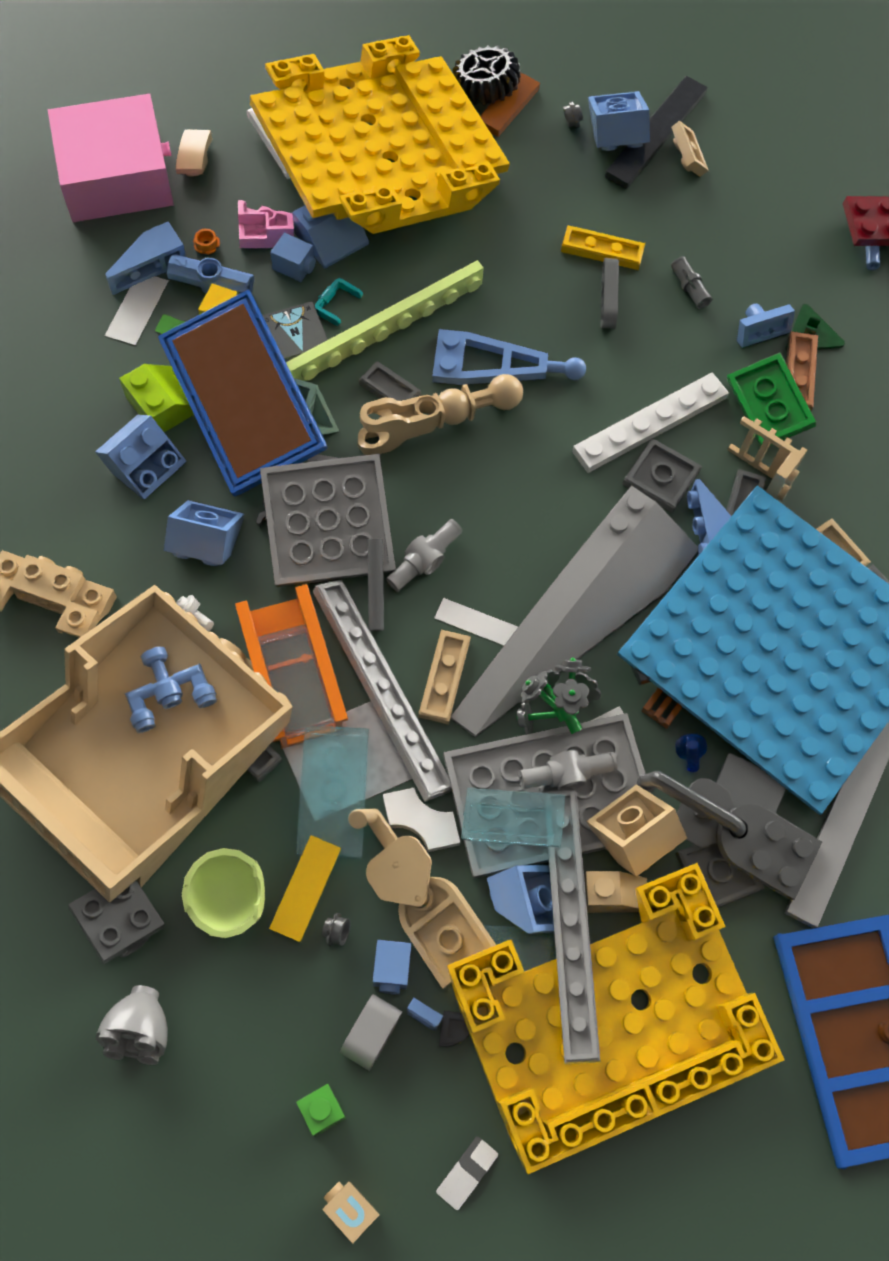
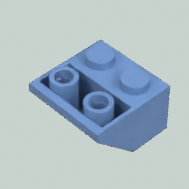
M136 415L95 451L113 475L142 499H146L187 462L151 415Z

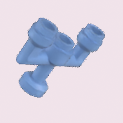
M155 647L141 655L143 665L152 667L157 682L154 684L149 683L125 693L132 712L130 721L137 733L147 732L156 726L153 712L147 709L144 699L155 695L158 704L162 705L164 709L173 708L182 702L181 697L183 693L180 685L191 681L194 688L192 692L194 702L197 703L199 708H205L217 702L215 689L212 685L208 684L200 663L174 673L173 676L169 677L164 664L168 658L165 647Z

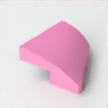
M238 200L240 248H273L284 232L294 236L292 213L274 211L265 206L254 210L246 208V201Z

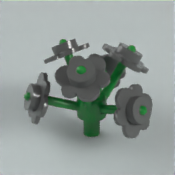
M572 657L570 660H563V665L555 666L557 671L569 672V679L566 680L565 684H554L560 679V674L552 669L541 671L526 680L522 686L523 691L521 693L522 709L517 711L518 724L520 727L525 728L526 735L533 733V720L558 718L559 722L565 721L571 734L582 730L576 714L579 713L580 708L587 707L588 703L592 700H598L602 694L597 688V681L582 673L591 671V667L582 666L581 660H576ZM540 697L554 711L532 713L530 700L533 701Z

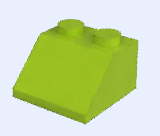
M143 364L119 378L125 397L139 415H151L163 432L168 431L194 415L172 366Z

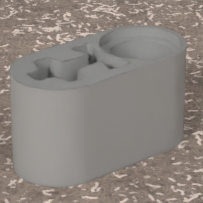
M373 994L351 1029L339 1053L370 1071L396 1027L403 1011Z

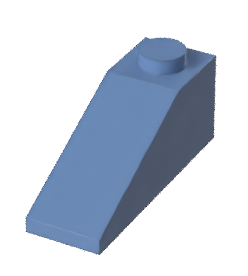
M169 221L143 232L106 272L105 275L113 295L166 272L171 255L174 256L176 254L186 257L184 245Z

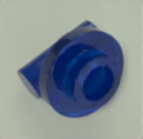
M698 734L684 735L675 743L677 755L687 760L688 771L697 772L700 769V757L707 751L705 738Z

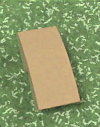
M211 130L184 131L177 155V174H186L190 177L203 174L208 164L207 150L212 142Z

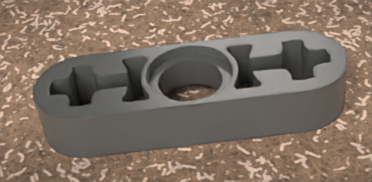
M604 258L601 328H616L618 315V259Z

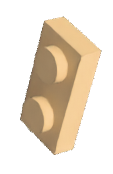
M678 121L671 128L675 136L673 142L682 154L681 163L688 172L693 171L701 177L709 170L694 131L681 121Z

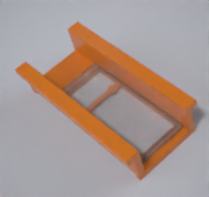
M307 584L295 587L297 599L250 611L247 600L235 603L254 672L260 673L266 679L267 684L277 693L284 694L293 706L288 725L273 740L274 742L280 740L282 749L342 732V722L348 721Z

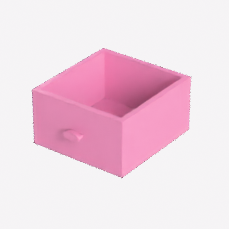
M150 94L47 109L60 187L72 222L174 206L164 156L172 155L169 141L165 143L160 141Z

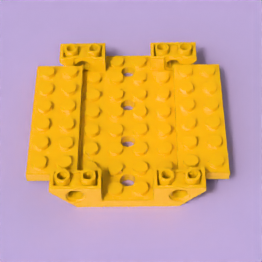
M410 35L362 44L360 62L323 69L315 54L265 63V69L274 85L279 89L250 95V105L312 218L333 213L337 220L350 218L353 222L375 234L471 210L499 185L500 178L497 174L508 172L510 163L442 56L415 61L420 56V51ZM409 196L415 197L418 200H413Z

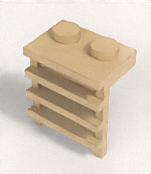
M744 416L740 424L749 429L741 449L731 444L728 447V451L772 478L766 492L775 499L778 498L782 501L800 473L797 468L807 449L802 447L800 451L790 445L792 440L788 437L783 441L775 436L777 430L772 428L770 431H767L760 426L761 420L756 419L753 422ZM757 434L764 438V441L754 458L747 452ZM772 443L780 449L771 466L768 467L762 463V460Z

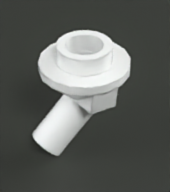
M193 595L187 598L182 596L176 602L185 612L192 613L198 620V623L207 631L213 628V621L197 610L200 603Z

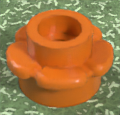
M201 229L194 236V249L200 254H212L220 246L219 238L216 237L215 232L211 229Z

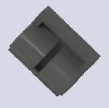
M137 880L110 903L94 889L68 904L70 912L103 965L117 956L122 958L132 954L141 948L150 936L164 928V922Z

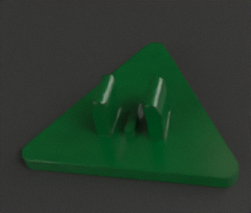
M808 304L802 305L792 332L818 335L817 350L842 348L845 345V341Z

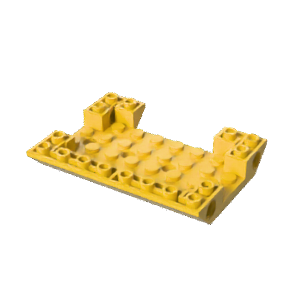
M698 862L635 888L641 923L590 944L601 1062L565 1064L557 959L524 971L512 939L447 965L460 1011L508 1135L527 1174H531L785 1061L756 994L746 993L719 930L726 926ZM697 964L704 965L708 970L709 977L704 984L697 983L693 978L692 971ZM636 990H642L648 996V1005L643 1010H637L632 1005L631 997ZM516 1042L523 1047L524 1057L521 1062L512 1064L507 1060L505 1052L508 1045Z

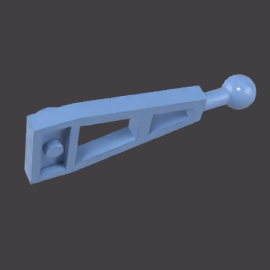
M439 329L432 382L457 385L491 383L493 378L501 374L512 375L519 381L546 379V372L564 373L571 380H579L586 373L584 361L577 357L570 358L566 362L548 361V353L470 332ZM465 346L503 355L502 368L462 371ZM511 357L536 363L539 366L510 368Z

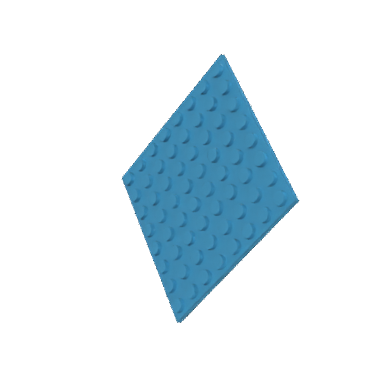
M757 485L617 655L634 669L637 668L649 677L653 684L807 806L821 815L889 722V584Z

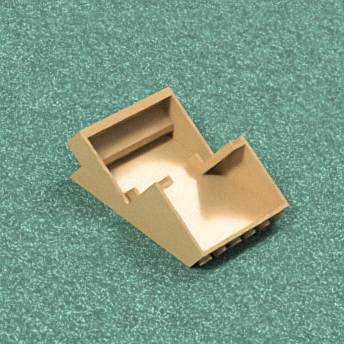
M153 585L66 647V684L0 732V797L110 903L136 880L142 888L288 725L293 706L284 694L277 693L269 686L266 679L260 673L252 671L244 664L243 659L236 652H231L227 649L215 633L208 632L198 623V620L192 613L185 612L177 605L169 593L163 592L156 585ZM165 647L168 658L164 664L169 677L173 676L174 673L200 663L208 684L212 685L215 689L217 702L211 706L199 708L197 703L194 702L192 696L194 688L191 681L180 685L183 693L181 697L182 702L173 708L164 709L162 705L158 704L155 695L144 699L147 709L153 712L156 726L147 732L137 733L130 721L132 712L125 693L149 683L154 684L157 682L152 667L143 665L141 655L149 649Z

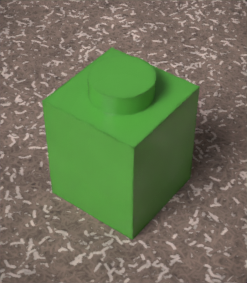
M329 1084L324 1085L296 1102L314 1137L346 1119Z

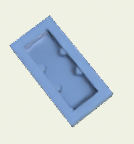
M752 304L745 312L747 318L740 319L737 342L743 348L790 333L795 310L788 304L765 312L759 304Z

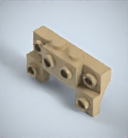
M3 550L0 553V612H2L10 597L15 594L20 600L62 614L55 627L57 632L61 634L65 632L81 638L95 628L99 621L110 612L117 598L114 589L85 580L83 573L75 567L66 566V568H63L43 556L35 558L26 555L23 558Z

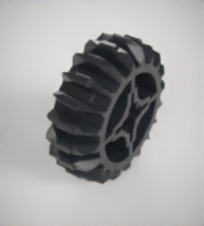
M488 45L486 48L478 47L477 50H469L468 54H462L461 59L455 61V67L452 68L453 75L473 105L482 103L485 106L486 103L491 102L494 104L497 100L504 101L505 96H512V91L518 89L521 78L518 58L515 57L514 52H509L508 48L500 49L499 45L494 48Z

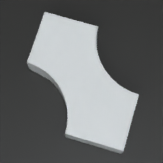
M415 788L383 794L387 819L391 828H404L414 832L422 839L428 852L460 845L453 812H439L427 807L417 796Z

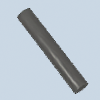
M368 539L369 631H384L383 539Z

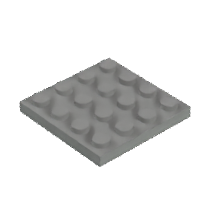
M379 454L260 468L276 587L368 576V539H383V574L392 573L396 570Z

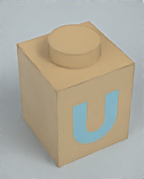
M350 1181L345 1186L338 1182L324 1197L328 1204L322 1210L352 1244L380 1215Z

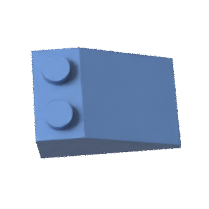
M639 91L588 97L594 140L597 148L605 151L615 150L619 145L637 148L643 146V143L650 142L649 108Z

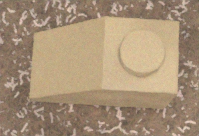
M621 871L585 872L587 913L639 912L635 888L646 884L647 878L636 877Z

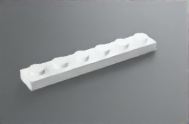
M712 372L574 445L572 453L586 472L590 473L727 398L729 392Z

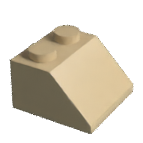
M638 785L632 787L586 821L616 862L636 877L687 839L675 808Z

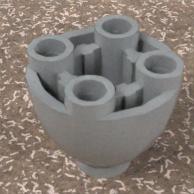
M134 986L130 995L121 999L108 1011L96 1034L97 1042L104 1047V1056L114 1060H121L126 1056L137 1058L139 1062L146 1065L158 1064L159 1057L164 1055L166 1049L168 1027L165 1014L158 1002L159 992L148 986Z

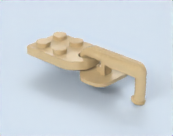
M378 809L353 810L348 817L350 825L353 828L361 829L368 823L385 848L368 863L366 868L368 882L381 900L399 903V920L405 933L442 989L449 986L451 980L447 965L493 947L496 943L459 889L447 879L430 877L432 860L418 839L413 836L398 838Z

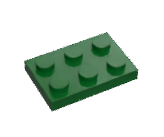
M781 353L727 375V380L746 418L753 422L756 419L761 420L760 426L767 431H770L772 428L777 430L775 436L781 440L816 427V420ZM756 434L755 436L761 446L764 438Z

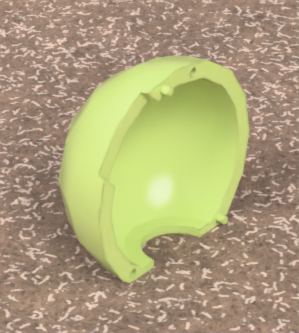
M221 848L204 854L192 864L184 878L182 900L185 912H187L195 926L208 933L209 936L228 938L245 932L259 921L264 908V878L258 862L240 850Z

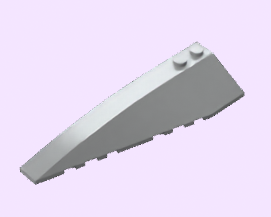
M631 486L526 616L450 719L474 737L478 736L503 717L508 710L516 704L523 702L521 697L522 686L528 678L533 675L535 676L541 671H548L550 669L554 672H560L555 670L556 665H563V660H570L572 657L578 660L601 643L606 636L622 627L627 620L635 614H639L655 599L663 596L696 555L698 546L657 502Z

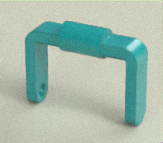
M340 278L336 279L330 286H327L315 304L318 316L335 326H339L341 320L323 309V307L335 296L336 291L341 288L359 299L363 296V292L359 288Z

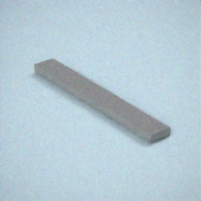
M342 579L315 586L313 593L424 802L450 793L452 788L447 772Z
M889 722L835 795L817 836V839L822 841V844L795 900L789 901L784 914L811 928H817L889 760Z
M576 789L544 792L564 1062L565 1064L601 1062Z

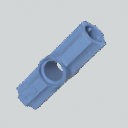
M175 254L174 256L171 255L168 262V279L199 286L205 294L212 283L237 292V295L246 290L251 291V293L253 291V274L222 267L221 263L214 258H205L199 261Z

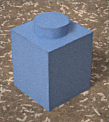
M285 232L270 252L273 270L299 282H302L306 274H310L315 267L316 259L314 258L313 245Z
M377 940L373 986L379 987L380 993L400 994V989L407 990L411 943Z

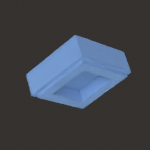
M414 997L407 1008V1015L433 1031L437 1030L443 1019V1015Z

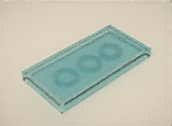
M305 726L296 850L298 856H302L310 835L340 847L341 851L338 857H363L364 827L361 829L353 828L349 823L348 817L355 809H365L369 728Z

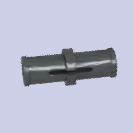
M685 256L675 259L671 264V268L681 281V288L684 292L689 293L698 309L707 307L713 298L702 284V277L699 273L694 272ZM687 276L690 278V280L692 281V283L694 284V286L696 287V289H695V288L693 287V285L690 283V281H689V279L687 278Z

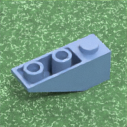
M697 479L691 491H688L687 503L689 509H693L694 512L693 531L695 535L699 536L698 555H700L731 515L704 483Z

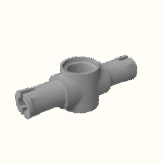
M450 519L434 535L429 534L426 538L421 535L414 539L405 551L404 562L386 578L388 584L396 592H399L416 575L420 576L422 573L429 575L433 573L444 560L445 548L462 534L460 525L453 519Z
M575 750L565 751L552 756L545 766L520 770L518 773L519 783L522 790L545 785L557 786L559 791L572 790L585 785L586 780H589L591 776L616 771L617 760L613 752L586 757L584 754L578 755V752Z

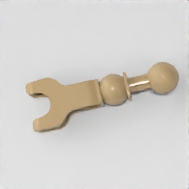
M501 374L493 378L487 389L472 393L465 384L462 385L461 390L447 389L441 392L439 396L437 393H434L432 396L423 395L403 401L385 397L368 402L360 410V422L364 428L358 433V448L365 455L382 454L394 450L407 439L430 433L436 427L439 429L443 428L444 423L457 425L464 422L466 418L471 421L474 419L475 411L478 408L493 405L501 410H511L523 398L522 384L512 375ZM371 413L378 414L380 417L379 419L374 420L369 418L368 415ZM379 437V441L376 444H368L365 441L368 438Z

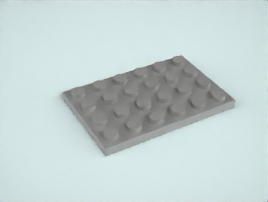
M627 713L580 723L582 730L571 734L568 727L564 726L443 753L473 879L494 875L516 865H538L549 862L544 792L559 790L557 786L551 787L550 785L522 790L518 773L520 770L545 766L552 756L565 751L575 750L578 752V755L584 754L586 757L609 752L615 754L617 760L616 771L591 776L589 780H586L585 785L576 788L582 854L606 849L586 821L637 785L638 778L645 774Z

